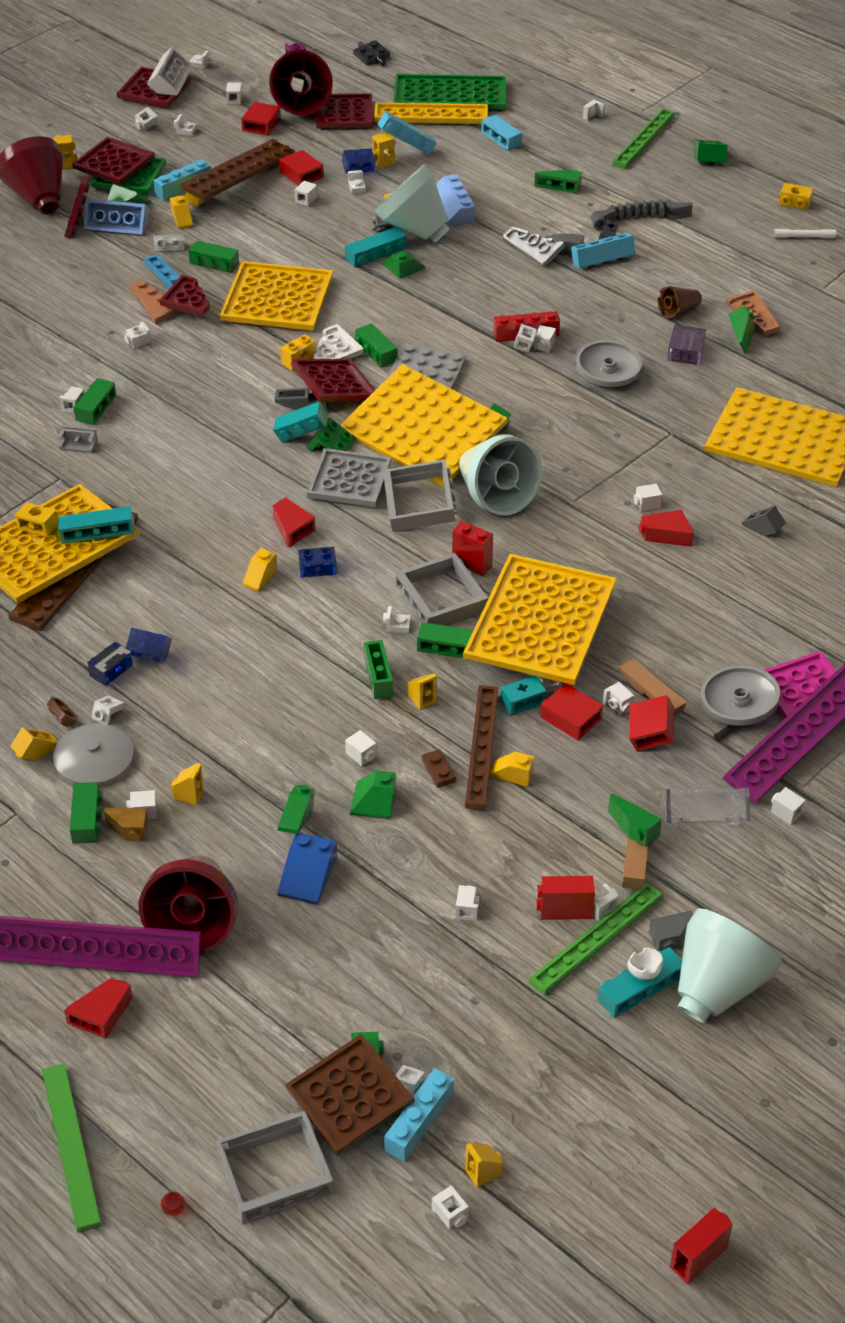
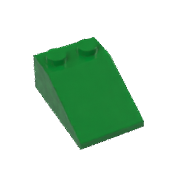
M693 139L695 160L699 161L700 164H707L708 161L713 162L715 165H722V162L726 163L728 144L723 141Z

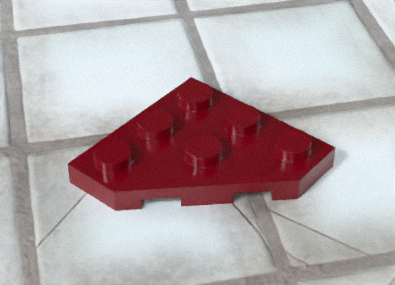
M84 175L79 185L64 236L69 239L72 233H76L87 199L85 192L88 193L90 184H88L89 177Z
M183 274L159 300L160 306L201 317L210 309V303L205 298L202 288L199 287L197 279Z

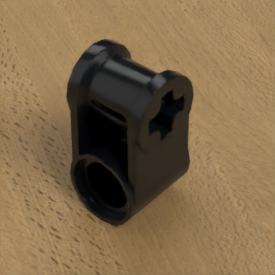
M607 222L602 233H600L599 240L616 236L618 224Z

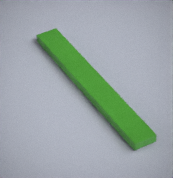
M662 108L613 160L612 166L626 169L674 118L675 112Z
M647 882L643 890L638 889L529 978V983L545 996L661 901L663 894Z
M65 1063L42 1069L77 1233L100 1227V1217Z

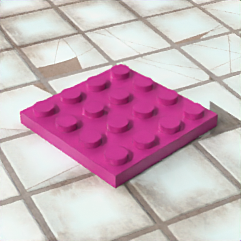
M821 651L764 670L772 675L779 685L780 702L777 710L784 719L836 672L835 668Z

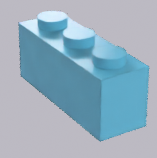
M497 115L482 120L481 133L509 151L522 145V132Z

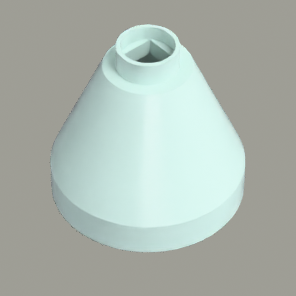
M425 164L407 178L374 210L383 221L424 240L430 238L434 243L450 229L445 223L448 218L434 175Z
M497 435L472 447L462 455L459 463L461 474L473 500L482 509L497 515H511L524 509L535 497L541 483L542 465L538 452L528 441L512 435Z
M700 908L696 909L686 927L678 994L682 999L677 1007L691 1018L705 1023L709 1015L718 1016L770 981L782 964V959L768 944L737 923L715 912Z

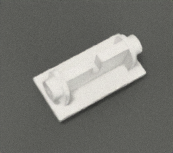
M184 235L153 236L154 251H185Z

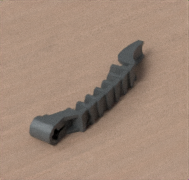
M662 199L638 203L636 201L630 204L628 202L622 205H611L607 210L593 212L591 214V221L595 230L601 231L607 222H615L617 217L620 221L623 220L624 216L627 217V220H630L632 215L636 219L641 214L643 218H646L647 214H651V217L654 218L656 213H659L660 219H663L665 213L670 219H681L692 215L693 203H676L670 200L662 201Z

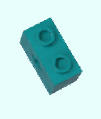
M537 676L525 678L501 687L500 701L510 716L539 707L546 699V689Z

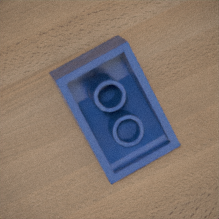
M300 832L296 834L289 849L277 895L318 905L337 859V841Z

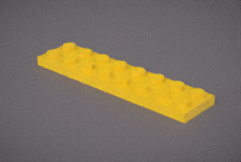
M375 102L374 122H379L385 111L409 124L448 123L451 125H482V120L488 118V104Z

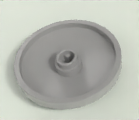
M600 340L586 344L579 350L576 357V368L584 379L593 384L605 387H618L627 385L639 377L642 369V359L639 353L627 344L613 340Z
M745 665L730 666L714 672L705 680L701 688V702L704 710L717 721L730 725H751L765 720L776 711L780 702V688L775 678L762 669Z
M88 724L71 730L59 740L54 749L53 761L57 774L68 784L98 782L99 788L117 782L128 773L134 762V748L130 737L121 729L107 724Z

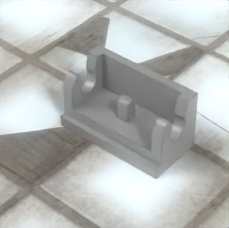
M62 425L58 438L61 439L59 444L60 450L93 453L98 442L96 428Z

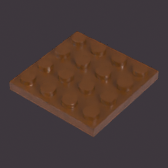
M362 1034L285 1084L286 1090L300 1108L306 1112L307 1117L337 1156L415 1102L414 1097Z

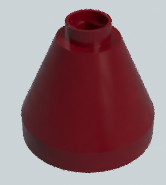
M308 50L287 52L275 62L269 75V89L273 100L282 110L292 115L304 116L317 112L327 103L333 88V78L329 66L319 55ZM292 78L304 81L301 92L292 88Z
M33 136L21 139L3 150L0 154V179L2 183L35 210H39L41 214H50L59 208L63 155L57 142L49 137Z
M193 856L168 862L157 868L149 876L139 898V916L143 926L146 928L201 932L200 953H204L221 945L230 935L238 914V899L232 884L215 860L207 856Z

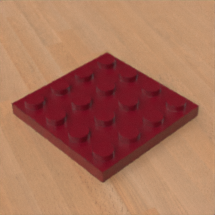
M141 66L116 93L117 98L144 103L150 106L168 108L191 82V76H187L177 95L157 94L147 84L155 69Z
M372 93L331 94L327 103L316 112V128H373Z
M106 137L74 161L72 168L121 185L153 160L155 153Z
M350 358L292 359L291 366L319 402L365 401L375 391Z

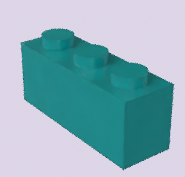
M317 402L276 417L273 431L282 443L326 427L328 413L321 402Z

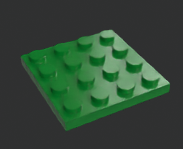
M155 157L121 185L94 177L91 182L92 188L111 190L114 184L141 195H149L154 186V179L159 177L166 165V158Z

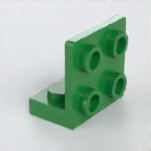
M328 417L326 427L318 429L306 448L312 451L315 447L319 448L323 445L328 449L347 451L355 438L350 432Z

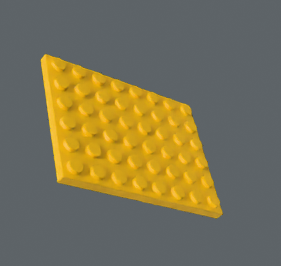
M402 364L341 426L350 432L356 441L385 457H391V460L402 466L445 459L446 468L450 467L451 476L448 479L452 478L453 480L460 472L459 463L462 455L472 447L494 437L508 423V419ZM443 476L428 479L444 488Z
M736 387L704 446V451L837 487L845 471V416Z
M81 484L39 505L56 510L58 517L113 509ZM13 519L0 527V589L15 602L20 603L139 536V528L134 525V534L62 544L58 527L46 537L18 529L16 520Z
M509 554L463 652V658L575 685L616 585L617 578Z

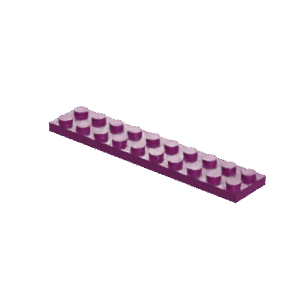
M845 664L724 775L723 780L753 805L845 719Z
M0 915V960L193 977H198L201 932Z

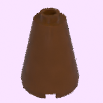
M667 286L660 290L659 293L661 294L657 299L660 313L666 315V318H675L700 305L702 295L695 289Z

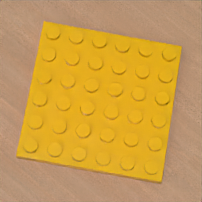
M242 261L220 313V321L314 331L333 278V270Z

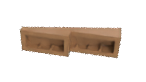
M631 659L618 667L620 673L641 696L646 694L652 699L668 695L674 706V716L684 710L687 702L636 660Z
M630 838L627 839L622 887L643 890L648 845L643 846Z

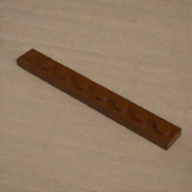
M479 685L465 800L466 809H486L498 696L497 686Z

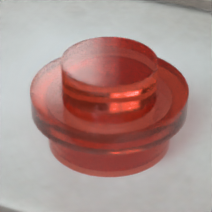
M168 1192L161 1200V1209L166 1215H178L185 1208L184 1197L178 1192Z

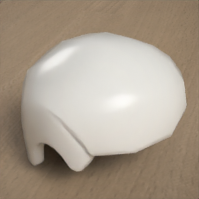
M644 948L640 954L633 952L627 962V967L630 973L639 980H650L657 977L660 973L663 957L655 949Z

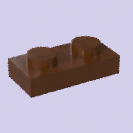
M440 749L422 755V762L437 788L456 782V776Z

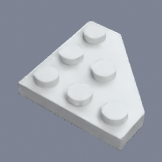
M336 324L323 330L322 339L319 341L314 359H352L364 354V348Z

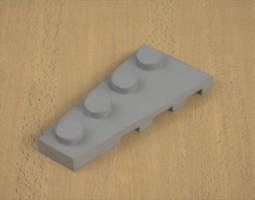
M514 226L502 236L504 241L543 267L565 247L564 242H556L552 238H544L536 233L531 234L527 230Z

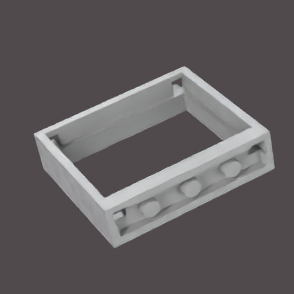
M445 459L383 470L392 532L455 521L454 514H458L456 503H452L456 499L454 490L450 491V489L454 488L452 478L448 479L451 476L450 467L446 468ZM443 476L448 507L397 516L393 491L394 484Z
M456 553L395 572V586L421 623L447 626L482 614L489 599L488 594L483 592L479 582L475 581L471 571L467 570L463 560L459 559ZM453 569L474 599L432 613L412 583Z
M305 1111L296 1114L291 1113L287 1117L270 1120L263 1125L254 1128L249 1127L242 1132L225 1135L224 1138L215 1140L216 1152L242 1224L334 1193L332 1176ZM302 1131L319 1177L243 1202L227 1156Z

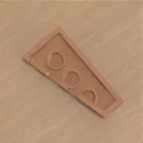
M141 279L130 285L131 292L141 302V306L143 309H146L148 316L152 318L154 324L181 312L160 306L159 300L164 294L145 280Z
M756 290L726 299V304L734 311L745 305L748 311L752 310L755 319H753L755 328L764 336L780 331L779 324Z

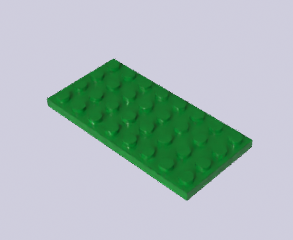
M396 74L393 103L488 104V109L506 110V76Z

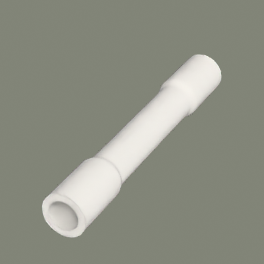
M774 229V238L835 239L836 229Z

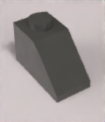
M776 506L751 513L741 522L744 527L762 536L777 535L786 524Z
M692 910L651 919L649 934L657 951H663L668 947L672 950L679 948L685 938L687 924L693 916Z

